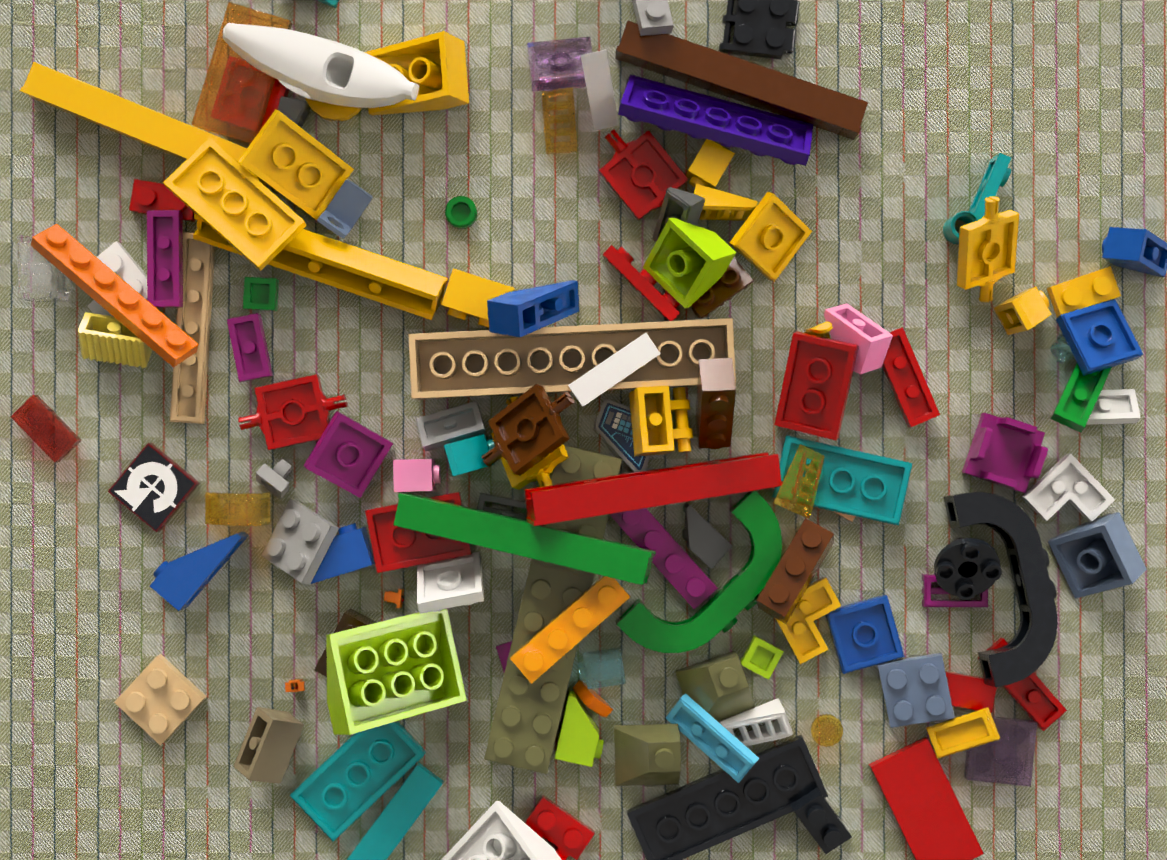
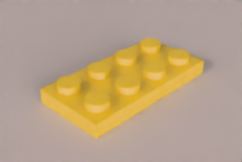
M208 138L163 182L169 191L260 271L306 227L305 221L211 138Z

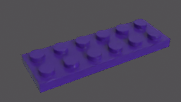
M630 74L618 115L625 116L630 121H643L654 124L662 130H676L687 133L695 139H709L719 142L722 146L728 148H742L749 150L757 156L767 155L781 159L790 165L800 164L806 166L808 162L813 124Z

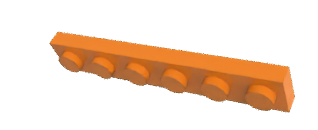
M58 224L32 237L31 246L173 368L197 352L199 344Z

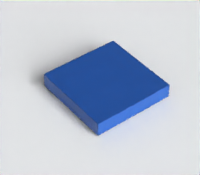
M1115 299L1061 314L1056 319L1083 376L1139 359L1144 355Z
M887 595L842 606L825 615L843 674L905 657Z

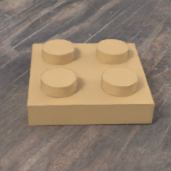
M160 654L155 657L114 703L161 746L207 696Z

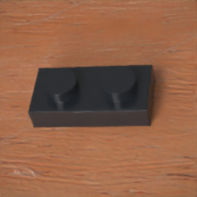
M818 787L791 804L795 814L825 854L852 838L849 830Z

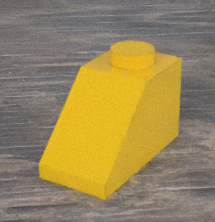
M1036 286L1026 289L993 307L1007 335L1027 331L1051 315L1048 309L1050 306L1048 298L1042 291H1038Z

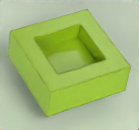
M754 635L740 662L742 666L769 680L784 651Z

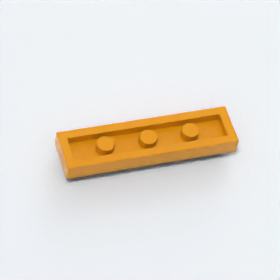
M602 576L514 653L510 660L532 684L626 602L630 595L615 578Z

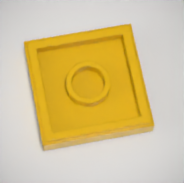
M767 192L729 243L768 280L775 282L812 233V230L774 193Z

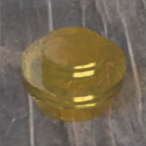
M822 714L812 722L811 735L819 745L830 747L841 740L843 726L835 716Z

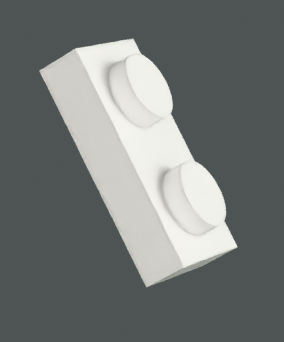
M1135 389L1101 390L1086 425L1137 423L1141 417Z

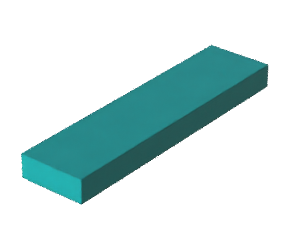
M418 762L347 860H387L444 781Z

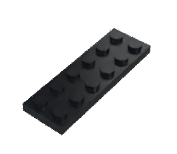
M802 735L756 754L759 757L758 761L739 783L721 769L627 810V815L646 859H685L793 812L791 804L817 787L825 798L828 797Z

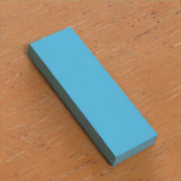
M686 693L666 716V719L671 724H678L680 732L738 783L759 759Z

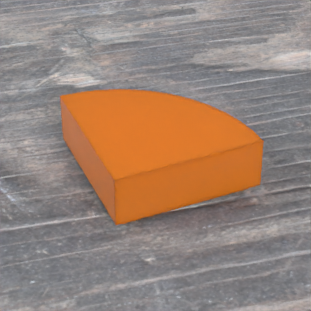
M579 680L573 687L576 695L595 713L607 718L613 711L612 707L583 681Z

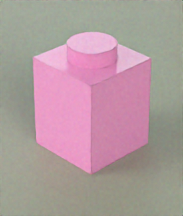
M435 459L393 460L394 492L436 490V484H441L440 465H435Z

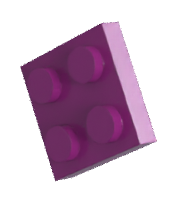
M336 411L303 466L361 498L393 443Z

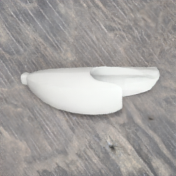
M228 23L223 28V40L242 59L256 69L278 79L286 88L307 99L348 107L376 108L394 105L405 99L415 101L419 92L418 84L410 82L400 71L384 61L350 46L283 28Z

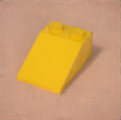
M445 31L364 52L384 61L400 71L410 82L419 85V92L415 101L405 99L394 105L368 108L369 115L436 111L469 104L465 41Z

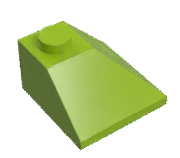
M669 218L642 268L686 309L695 303L724 275L737 252L715 232L676 218Z

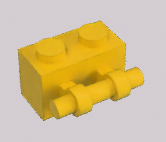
M669 386L638 387L629 393L634 457L668 454L675 451L674 440L678 442L679 453L691 452L690 439H693V430L689 428L688 410H691L690 400L686 399L685 387L673 388L674 400H670ZM671 411L675 412L676 429H673Z

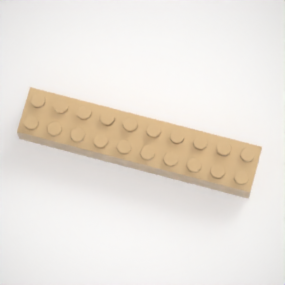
M733 318L543 327L523 337L492 333L490 330L408 334L411 399L523 395L535 384L543 386L546 393L572 392L568 386L569 384L644 333L648 334L661 354L608 390H629L638 387L669 386V388L697 386L699 359L732 358L736 383Z

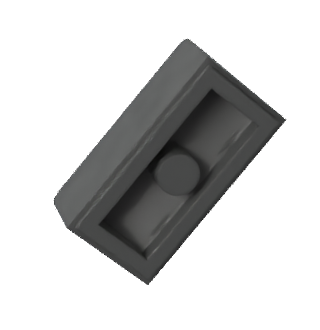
M672 187L667 188L652 239L657 241L669 218H676L697 226L705 198Z

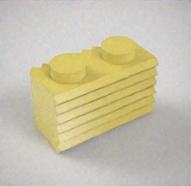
M85 312L78 328L81 354L84 360L89 358L90 360L95 359L97 362L108 361L110 364L115 362L116 365L121 363L122 365L127 364L129 367L141 366L142 369L147 367L152 353V349L114 316Z

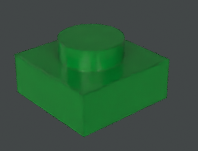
M245 277L243 309L277 311L279 279Z

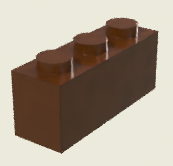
M732 358L699 359L695 416L699 449L709 448L716 450L723 447H731L736 396Z
M805 518L756 600L758 608L786 624L834 543V533Z

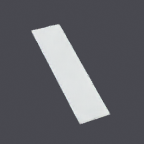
M607 50L581 55L594 131L619 125Z
M644 333L568 386L583 407L661 353L648 334Z

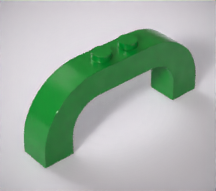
M756 490L748 491L729 510L745 527L750 537L751 550L745 565L693 616L682 621L663 620L654 615L637 599L616 620V625L629 638L639 645L657 652H687L706 644L721 630L724 633L729 631L737 623L738 619L736 616L744 608L748 611L757 604L758 594L764 589L780 562L782 535L775 513Z

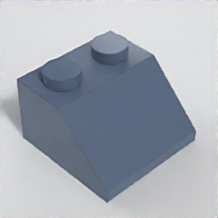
M1119 512L1096 518L1093 522L1087 521L1048 541L1075 599L1133 584L1147 570Z

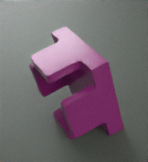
M981 413L962 473L1026 493L1030 479L1039 478L1048 452V448L1041 446L1045 432L1037 430L1038 427L1008 417L1000 418L988 413Z

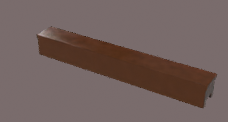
M627 21L620 44L616 48L615 59L788 118L813 124L814 127L852 140L860 133V125L868 102L669 34L640 36L638 24Z

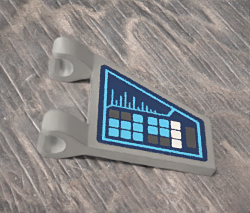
M604 398L594 429L634 472L652 470L647 468L651 455L634 457L630 407ZM672 423L673 429H676V424Z

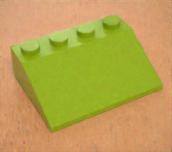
M447 609L421 614L417 612L326 635L327 704L334 735L355 734L467 701Z

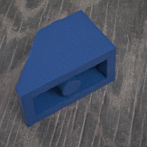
M1109 227L1108 235L1102 243L1103 259L1117 267L1165 277L1167 271V243L1147 229Z
M356 523L338 529L339 535L334 537L311 584L375 564L366 526L357 529Z

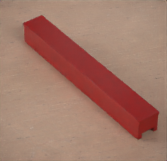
M768 452L524 489L528 515L526 520L527 523L533 526L783 486L778 454L769 455Z

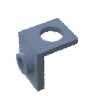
M346 179L317 221L344 239L369 205L373 196L349 179Z

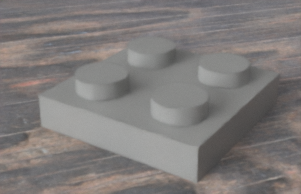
M290 499L261 556L300 583L310 585L339 527L300 502Z

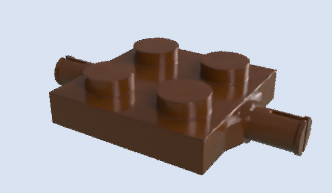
M535 384L488 421L494 433L495 447L482 455L483 462L491 467L492 464L503 457L507 460L513 474L519 476L524 474L570 439L561 422L560 413L571 404H574L573 397L568 392H564L554 402H551L544 387Z

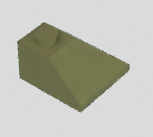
M735 650L675 671L683 695L686 693L719 723L722 720L755 708L745 673Z
M678 724L614 725L616 786L679 784L681 774V741Z

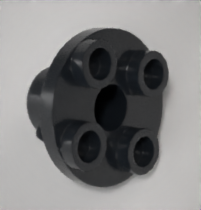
M958 538L940 551L934 563V574L940 587L946 592L958 596L961 600H970L975 595L986 591L1002 575L1000 559L995 549L987 542L975 538Z

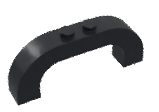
M969 492L944 496L950 528L983 524L995 530L1005 544L1020 610V625L1016 635L1006 646L978 652L986 685L1000 687L1016 683L1031 675L1044 663L1052 650L1057 634V610L1054 601L1057 592L1048 574L1047 567L1050 564L1048 553L1042 547L1040 536L1032 520L1012 501L986 492Z

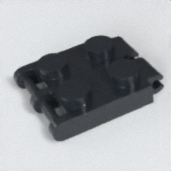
M728 0L727 13L723 15L722 19L725 29L723 43L719 44V51L780 60L783 54H793L797 30L786 28V25L796 26L800 1L737 0L736 15H733L734 0ZM731 25H734L733 42L730 44Z

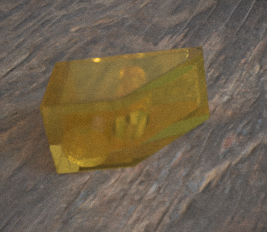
M205 492V524L224 526H263L270 524V492Z

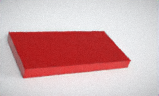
M926 737L869 764L915 860H972L984 854Z

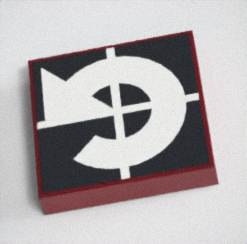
M148 443L108 492L155 532H159L200 483L153 443Z

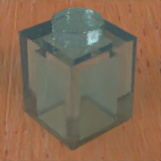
M620 647L583 653V662H578L580 682L587 681L588 689L626 684Z

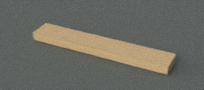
M183 232V308H177L176 325L199 345L196 353L173 368L170 422L204 424L216 246L193 239L194 233Z

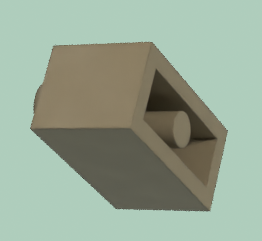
M257 707L233 767L250 781L281 784L285 771L289 767V761L297 741L300 739L304 724L287 711Z

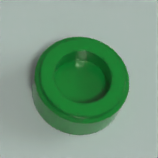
M454 197L446 205L445 216L448 222L457 229H467L477 219V208L468 197Z

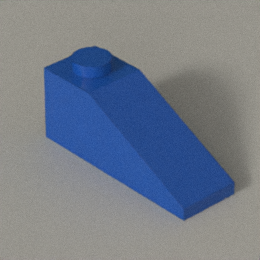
M571 280L508 292L487 300L490 332L523 337L579 312L578 281Z
M246 532L236 533L169 563L167 561L163 562L154 572L153 576L156 579L151 583L150 587L178 611L187 608L249 535Z

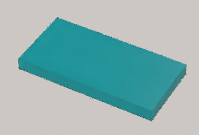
M786 435L779 464L783 486L774 487L772 497L899 526L913 463Z
M398 721L355 733L290 794V797L332 841H335L426 754V751Z

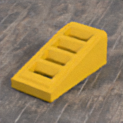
M696 184L693 194L705 198L699 220L746 221L758 203L753 199Z

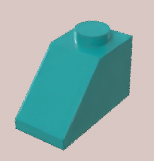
M483 434L445 444L444 448L452 476L488 467L483 462L482 455L495 447L494 439L488 440L487 435Z

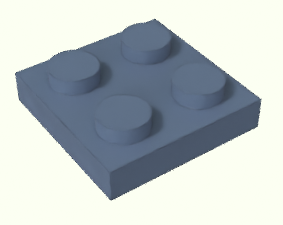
M942 653L878 664L890 728L955 718Z

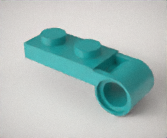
M1002 153L994 156L988 164L969 211H961L944 223L943 234L950 243L959 244V233L955 229L956 220L969 224L983 218L985 215V198L995 197L999 186L1003 187L1011 174V169L1008 168L1011 157Z

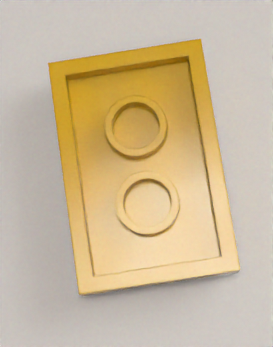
M276 109L238 161L239 164L315 220L325 211L344 181L348 179L354 170Z

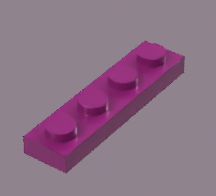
M647 508L609 514L639 548L656 551L652 563L693 609L697 608L718 589Z

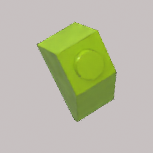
M569 690L554 759L592 767L594 758H601L604 740L599 739V728L574 691Z

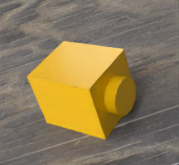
M706 139L687 171L686 177L691 179L689 184L694 188L696 184L715 189L735 153L715 141Z

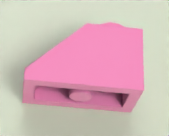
M847 303L825 309V321H829L833 327L829 331L831 339L859 345L853 371L861 375L882 368L893 335Z

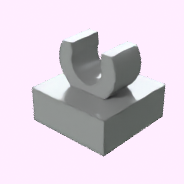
M281 459L272 470L264 463L256 472V481L281 500L289 491V482L285 479L292 472L290 470L292 466Z

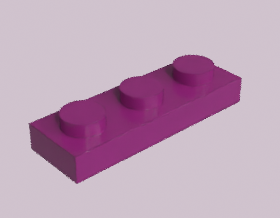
M179 210L147 211V301L156 308H183V212Z

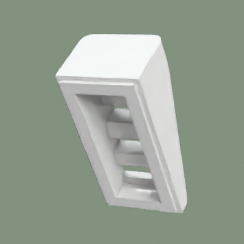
M779 698L720 721V724L734 736L733 729L739 728L741 735L736 738L745 746L774 741L793 735ZM761 722L765 723V725L759 727L758 723ZM751 725L753 730L747 732L745 726Z

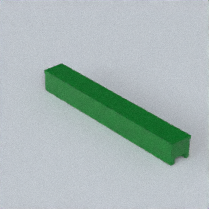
M399 493L398 495L399 502L394 526L635 584L644 585V583H648L652 560L655 557L656 551L546 525L533 526L524 520L410 493Z

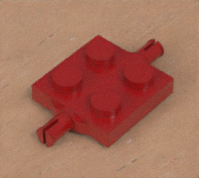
M615 129L604 137L616 152L613 158L599 169V173L638 221L652 210L662 207L667 188L679 189L688 182V178L649 130L638 139L628 143L623 141Z
M318 374L254 388L258 403L257 414L239 417L238 422L251 421L250 423L240 424L241 430L259 426L265 435L267 449L273 450L319 440L329 424L330 411L347 408L348 403L341 402L335 404V402L347 400L345 394L327 398L322 391L320 377Z

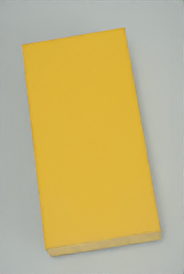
M988 707L926 728L938 759L1000 739Z

